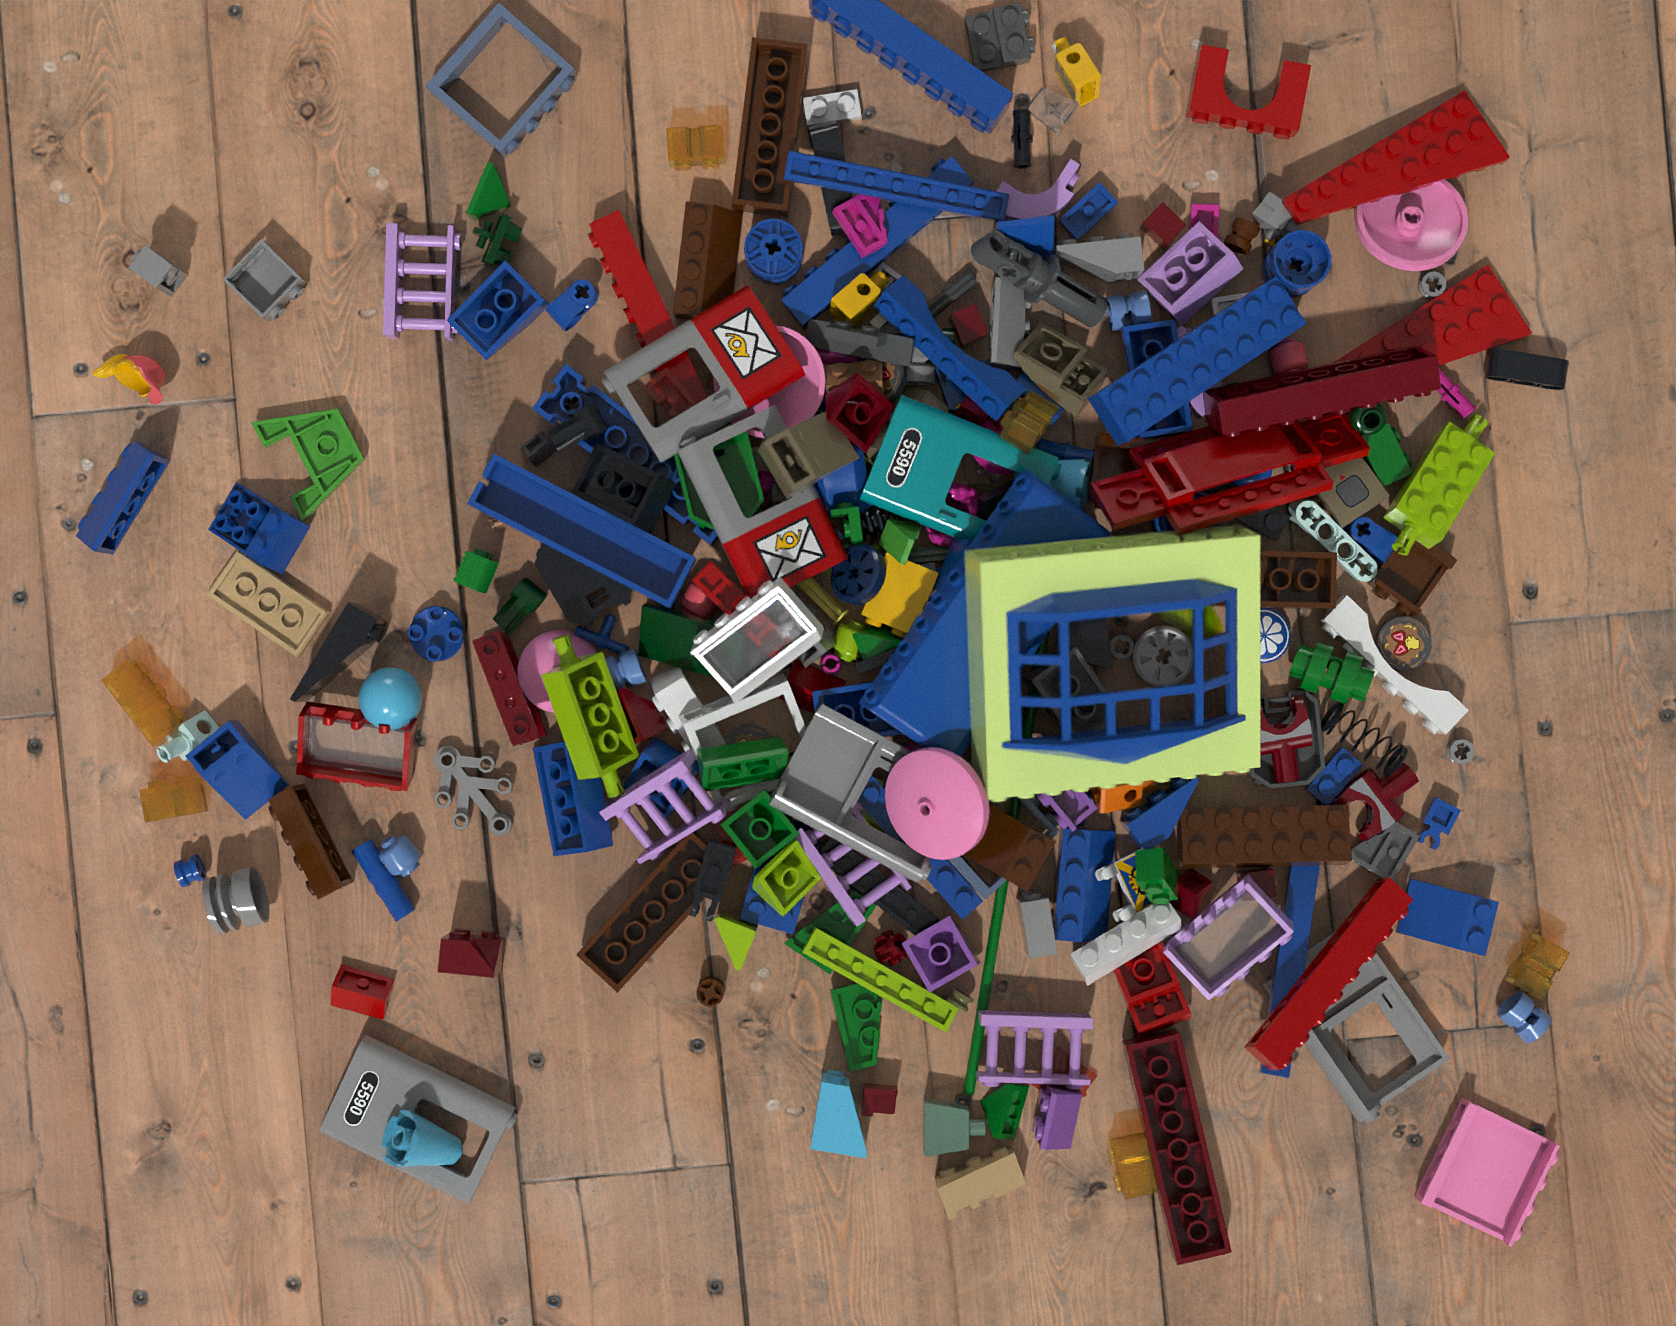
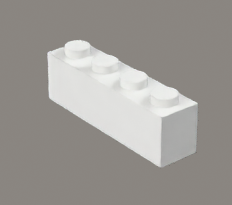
M1170 902L1167 904L1154 903L1071 953L1072 962L1088 986L1182 929L1181 919Z

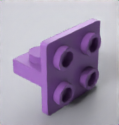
M1065 790L1059 795L1036 794L1037 798L1046 808L1049 805L1053 807L1055 812L1052 814L1063 829L1069 827L1072 832L1077 829L1076 825L1097 809L1085 792Z

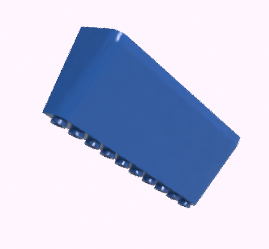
M1024 468L965 551L1111 537L1112 534L1047 483ZM965 551L859 701L866 709L922 747L945 749L961 757L971 743ZM1020 621V652L1022 654H1034L1056 622ZM1021 664V671L1026 664Z

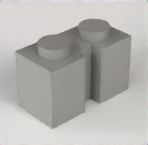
M146 245L143 249H139L134 253L131 258L132 263L128 267L152 286L171 297L188 276L169 260Z

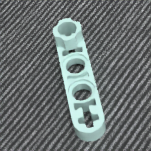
M1295 500L1288 506L1289 519L1297 523L1326 552H1337V563L1354 579L1367 582L1376 576L1378 567L1374 559L1315 502ZM1305 507L1307 508V515L1301 518L1303 514L1301 508ZM1327 523L1330 525L1332 532L1330 537L1322 539L1319 536L1318 530L1321 525ZM1347 542L1350 545L1351 552L1346 558H1341L1338 554V547L1340 544ZM1356 559L1361 564L1368 563L1366 566L1368 573L1359 574L1361 571L1360 567L1356 563H1352V561Z

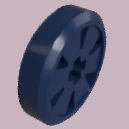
M855 543L845 548L849 558L832 567L830 580L832 590L837 598L851 605H862L871 601L881 590L886 577V562L882 553L875 547L865 543Z

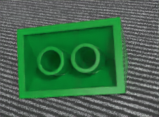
M780 736L696 750L700 784L706 791L780 779L786 768L788 758L787 747Z

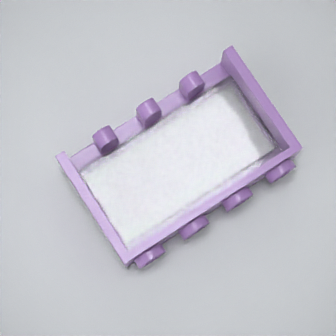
M1247 873L1186 923L1182 929L1169 937L1164 942L1163 953L1210 1000L1215 995L1217 997L1223 995L1229 989V984L1236 978L1238 980L1244 978L1250 972V967L1257 961L1259 963L1264 962L1271 955V950L1278 944L1281 946L1285 945L1293 937L1294 922L1276 906L1253 881L1249 873Z

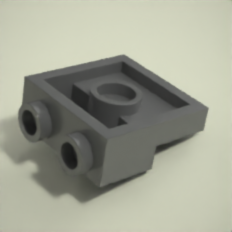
M1021 3L995 7L990 12L965 16L973 64L980 71L986 72L1030 63L1031 54L1035 53L1033 37H1027L1025 27L1030 25L1027 9L1022 10Z

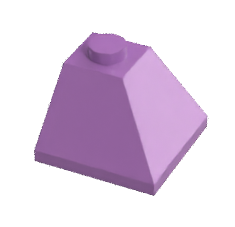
M951 916L944 918L902 943L929 993L981 963L969 940Z

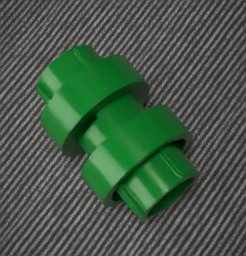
M1319 641L1315 649L1302 644L1299 645L1289 675L1303 680L1301 689L1316 694L1320 686L1332 690L1330 699L1346 704L1349 697L1364 702L1375 670L1361 666L1363 657L1350 652L1346 653L1344 659L1333 656L1331 653L1334 647Z

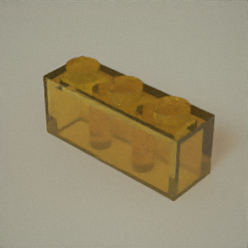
M126 660L101 681L152 746H161L184 723L182 720L184 715L176 705L171 706L165 698L167 693L158 683H153L148 676L150 671L143 662Z

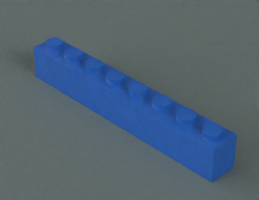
M952 156L946 161L942 158L931 168L932 173L926 177L967 186L973 185V180ZM891 201L888 204L890 208L884 213L883 224L887 235L885 247L862 259L849 238H847L846 242L848 244L841 250L838 248L832 250L825 257L827 262L819 268L816 265L805 273V280L798 286L794 283L782 293L784 296L781 300L782 305L802 329L806 328L809 320L816 319L830 307L831 299L859 274H870L943 211Z

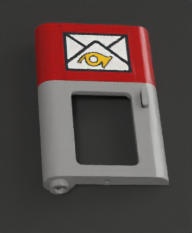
M746 285L603 371L605 377L601 381L609 394L615 392L660 463H662L682 449L680 446L681 442L694 436L697 441L799 380L805 376V372L751 288ZM695 348L719 384V391L660 427H652L628 390V386L687 349Z

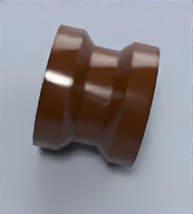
M713 976L706 977L701 980L697 987V999L704 1006H716L724 997L725 987L719 978Z

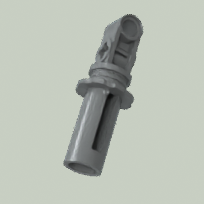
M997 230L991 231L972 244L971 254L978 264L994 271L1001 278L1009 280L1016 288L1024 289V300L1026 302L1036 304L1044 300L1087 327H1094L1105 315L1108 307L1107 299L1060 271V259L1055 255H1047L1042 258L1040 254L1029 251L1022 244L1016 243Z

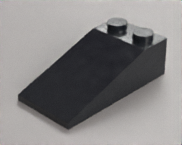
M348 602L290 700L293 702L309 701L371 648L376 641L379 643L387 632L385 625L388 621L360 604Z

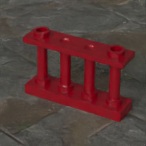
M498 630L472 640L512 747L519 744L523 745L548 735L537 706L527 699L518 681L519 659L509 633L504 632L500 634Z

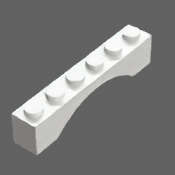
M1348 595L1341 596L1336 601V609L1327 610L1319 619L1323 624L1321 629L1330 638L1334 639L1337 637L1343 643L1341 648L1346 653L1350 652L1363 657L1362 662L1364 664L1362 666L1375 670L1373 677L1377 675L1384 682L1382 687L1392 696L1397 694L1404 701L1402 706L1412 715L1417 713L1424 720L1422 725L1435 735L1437 732L1438 734L1446 735L1469 711L1449 691L1433 690L1419 686L1393 670L1381 656L1373 641L1367 613Z

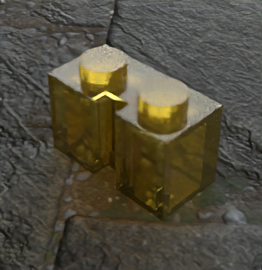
M722 125L700 126V128H666L670 167H675L677 171H687L692 169L691 166H703V169H717L720 164H725Z
M1030 390L1024 399L1019 397L1012 410H1008L1000 423L1004 428L999 437L1029 454L1050 428L1059 406Z
M192 775L175 777L176 783L165 785V779L147 782L148 788L139 789L144 821L151 822L206 812L207 805L202 779L193 780Z
M1533 933L1531 937L1528 936L1521 945L1522 952L1517 961L1514 960L1509 965L1506 972L1508 976L1505 981L1542 1001L1553 983L1551 980L1556 972L1561 970L1570 952L1543 936Z
M1141 1132L1110 1139L1112 1148H1107L1110 1164H1116L1118 1175L1113 1176L1116 1192H1122L1125 1200L1158 1193L1147 1140L1144 1134Z

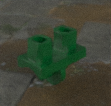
M505 214L499 216L493 233H490L493 223L487 220L482 229L474 227L472 233L479 237L476 247L484 249L486 241H489L481 260L482 263L486 265H501L504 261L510 262L513 253L501 248L500 245L503 238L517 243L521 235L522 228L510 221L512 217Z

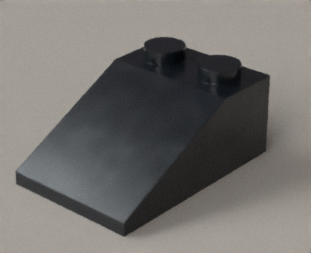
M597 443L572 494L651 534L676 483Z

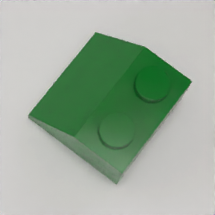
M766 789L721 824L755 869L763 865L800 834L784 812L768 804L771 796Z

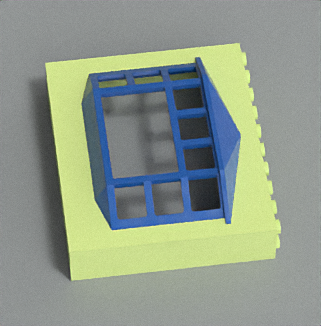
M1239 524L1205 527L1178 535L1173 530L965 551L972 768L982 781L988 800L1002 802L1007 800V797L1015 796L1027 799L1040 793L1059 795L1065 790L1085 792L1090 787L1111 789L1115 788L1116 784L1124 783L1136 786L1143 784V781L1149 780L1168 782L1170 778L1174 777L1194 779L1199 774L1220 776L1225 771L1245 773L1249 772L1250 768L1260 767L1259 534ZM1225 601L1226 631L1203 639V608ZM1193 609L1192 683L1070 696L1068 627L1070 621ZM1019 622H1058V655L1022 654L1020 652ZM1226 643V673L1203 681V651L1207 648ZM1021 664L1059 665L1060 696H1023L1021 694ZM1226 684V715L1204 718V692ZM1193 693V719L1160 723V697ZM1149 698L1150 724L1116 728L1115 703L1117 701ZM1105 703V729L1071 733L1070 709L1072 706ZM1022 706L1059 707L1061 734L1024 738Z

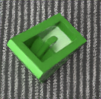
M888 519L879 545L899 563L905 565L915 547L923 525L911 520Z

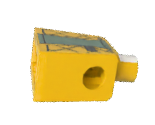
M1066 37L1056 40L1052 44V48L1056 53L1054 70L1072 106L1076 110L1099 98L1101 74L1081 43L1071 46Z

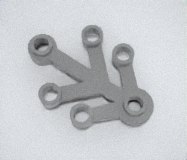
M452 746L440 748L434 756L435 767L441 772L439 792L434 798L435 804L440 808H445L452 803L453 798L450 793L453 775L459 782L457 812L452 818L453 826L456 829H464L470 824L468 809L471 797L490 820L489 828L491 832L497 836L508 834L513 827L511 817L505 813H498L479 789L496 790L500 794H507L513 789L511 779L507 777L490 779L468 776L462 767L479 768L480 771L488 773L493 771L496 766L494 758L491 756H483L481 758L461 756L460 752ZM445 755L452 757V763L449 766L443 763ZM484 759H489L491 761L490 769H484L482 767V761ZM503 780L509 784L507 791H503L499 787L500 782ZM441 794L447 795L448 802L446 804L439 802ZM458 816H463L466 819L464 826L457 824L456 819ZM497 820L504 821L505 827L503 830L496 828L495 823Z

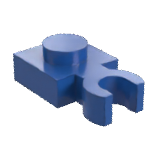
M1433 797L1421 822L1428 826L1418 834L1420 837L1417 842L1423 843L1425 837L1430 835L1432 843L1429 848L1436 850L1440 845V833L1449 835L1461 810Z

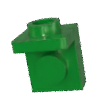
M852 502L836 504V509L831 510L832 518L849 517V520L844 521L845 537H851L852 543L863 542L859 506L853 507Z

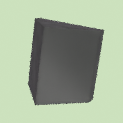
M542 431L521 447L523 453L535 467H538L557 451L556 447Z

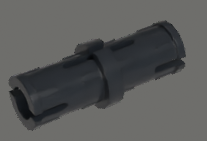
M1027 109L1013 111L1014 135L1011 136V143L1014 144L1013 167L1018 169L1031 167L1030 143L1033 142V135L1030 134L1031 111Z

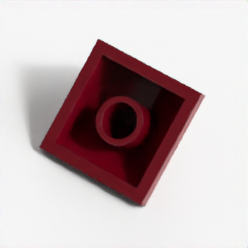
M626 688L617 691L635 745L667 730L663 717L653 702Z

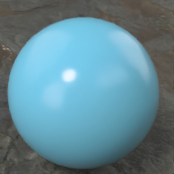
M395 667L381 668L371 673L362 683L358 696L359 707L363 716L376 727H379V724L390 725L391 730L399 729L417 717L422 706V691L417 680L407 671Z

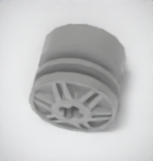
M254 866L233 871L231 879L226 874L218 875L217 878L213 876L204 879L202 887L204 906L209 922L218 935L225 934L229 930H239L241 921L246 927L268 922L270 916L268 896L262 877Z

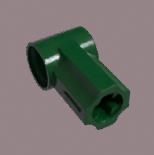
M527 577L522 579L510 594L511 598L493 617L496 624L509 634H512L529 613L532 614L548 596Z

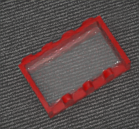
M307 701L298 715L296 774L310 779L323 778L337 783L350 782L361 784L364 787L377 786L388 788L392 791H407L413 779L417 718L402 728L391 730L390 725L379 724V727L372 725L366 720L360 709Z

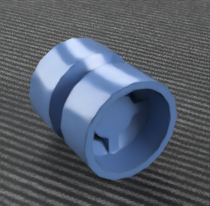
M1145 290L1131 292L1126 298L1122 294L1106 297L1108 301L1106 314L1111 332L1121 331L1122 326L1151 323L1150 303Z
M635 648L620 653L618 659L613 656L605 658L616 691L625 688L626 684L634 687L647 682L642 663Z
M1519 990L1502 1003L1497 1011V1016L1507 1026H1514V1032L1528 1044L1538 1039L1548 1029L1552 1018L1541 1007H1534L1535 1002L1524 991Z

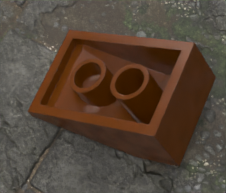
M989 804V820L986 831L979 843L964 855L1028 892L1054 847L1056 840Z

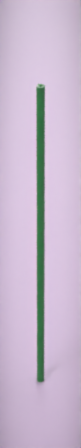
M1049 633L1034 654L1046 655ZM1033 664L1032 670L1040 664ZM1029 688L1028 696L1036 697ZM1026 706L1022 727L1024 738H1032L1037 710L1035 706ZM1015 796L1011 797L1008 814L1019 820L1022 802ZM1008 880L996 889L963 1091L964 1094L974 1095L976 1071L979 1068L985 1026H981L978 1022V1010H988Z

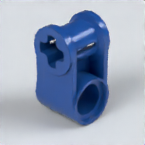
M577 280L562 295L549 304L546 312L566 332L576 325L582 316L596 304L599 296L598 291L588 280ZM582 288L586 290L589 295L587 299L581 297L579 291Z
M1359 517L1343 527V530L1371 558L1381 564H1384L1393 552L1392 545L1398 538L1367 517ZM1357 525H1362L1360 528V530L1363 532L1362 534L1357 535L1359 531L1358 528H1356Z

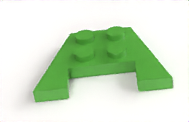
M340 409L251 422L265 448L290 436L314 483L290 496L301 520L304 522L365 460Z

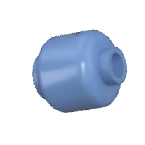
M391 835L381 843L383 849L379 853V859L393 876L401 875L405 877L420 865L418 860L421 853L409 837L403 835L396 838L395 835Z

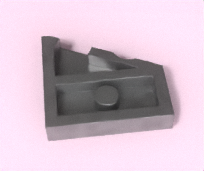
M1395 822L1382 832L1351 848L1352 861L1381 878L1390 877L1394 881L1420 835Z

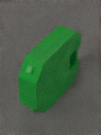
M743 432L722 442V445L714 446L713 452L724 449L725 455L718 456L716 459L744 517L751 518L755 514L760 513L762 510L760 507L765 501L748 433ZM675 454L674 457L690 519L697 522V526L703 529L707 527L715 530L679 454Z

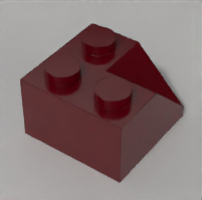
M455 928L454 931L441 938L437 972L494 978L502 971L505 938L498 937L497 932L482 931L481 935L470 934L471 930Z

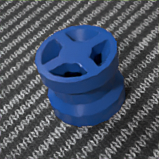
M197 854L190 856L187 861L179 860L174 862L176 878L183 888L190 886L193 881L201 882L207 878L205 866Z

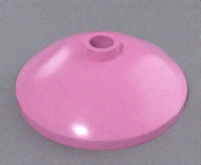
M553 630L540 634L530 641L519 659L518 681L524 695L532 704L547 712L554 713L541 674L556 668L561 663L552 639L569 634L577 657L597 653L588 641L575 636L574 632Z

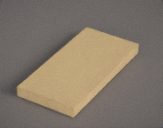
M238 549L206 594L209 598L297 658L301 657L331 613Z

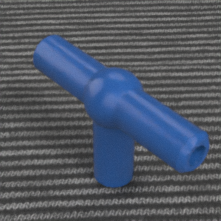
M611 614L606 615L599 634L581 626H577L574 633L575 636L595 644L600 649L605 648L618 654L627 651L629 648L627 645L609 638L617 619Z

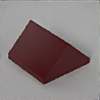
M855 373L825 394L826 420L862 452L867 453L895 406L863 376Z

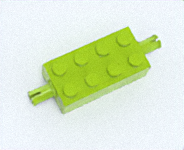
M1472 415L1464 431L1449 421L1434 434L1413 468L1412 474L1408 476L1383 516L1384 519L1402 530L1392 545L1394 551L1401 547L1398 554L1408 555L1415 541H1418L1428 549L1442 541L1489 465L1495 452L1478 441L1481 433L1488 425V421L1485 418L1479 423L1482 416Z
M569 634L552 639V642L555 645L561 663L558 664V667L541 674L576 775L578 780L602 777L608 798L619 796L625 790L617 769L638 758L639 754L604 654L599 652L577 657Z

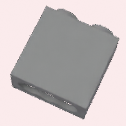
M262 239L223 278L250 307L268 322L272 319H278L285 312V306L291 299L296 300L305 291L304 286L307 284Z
M1038 889L1029 890L1028 892L1023 891L1022 897H1016L1025 953L1029 959L1056 955L1057 948L1049 898L1044 893L1039 892Z

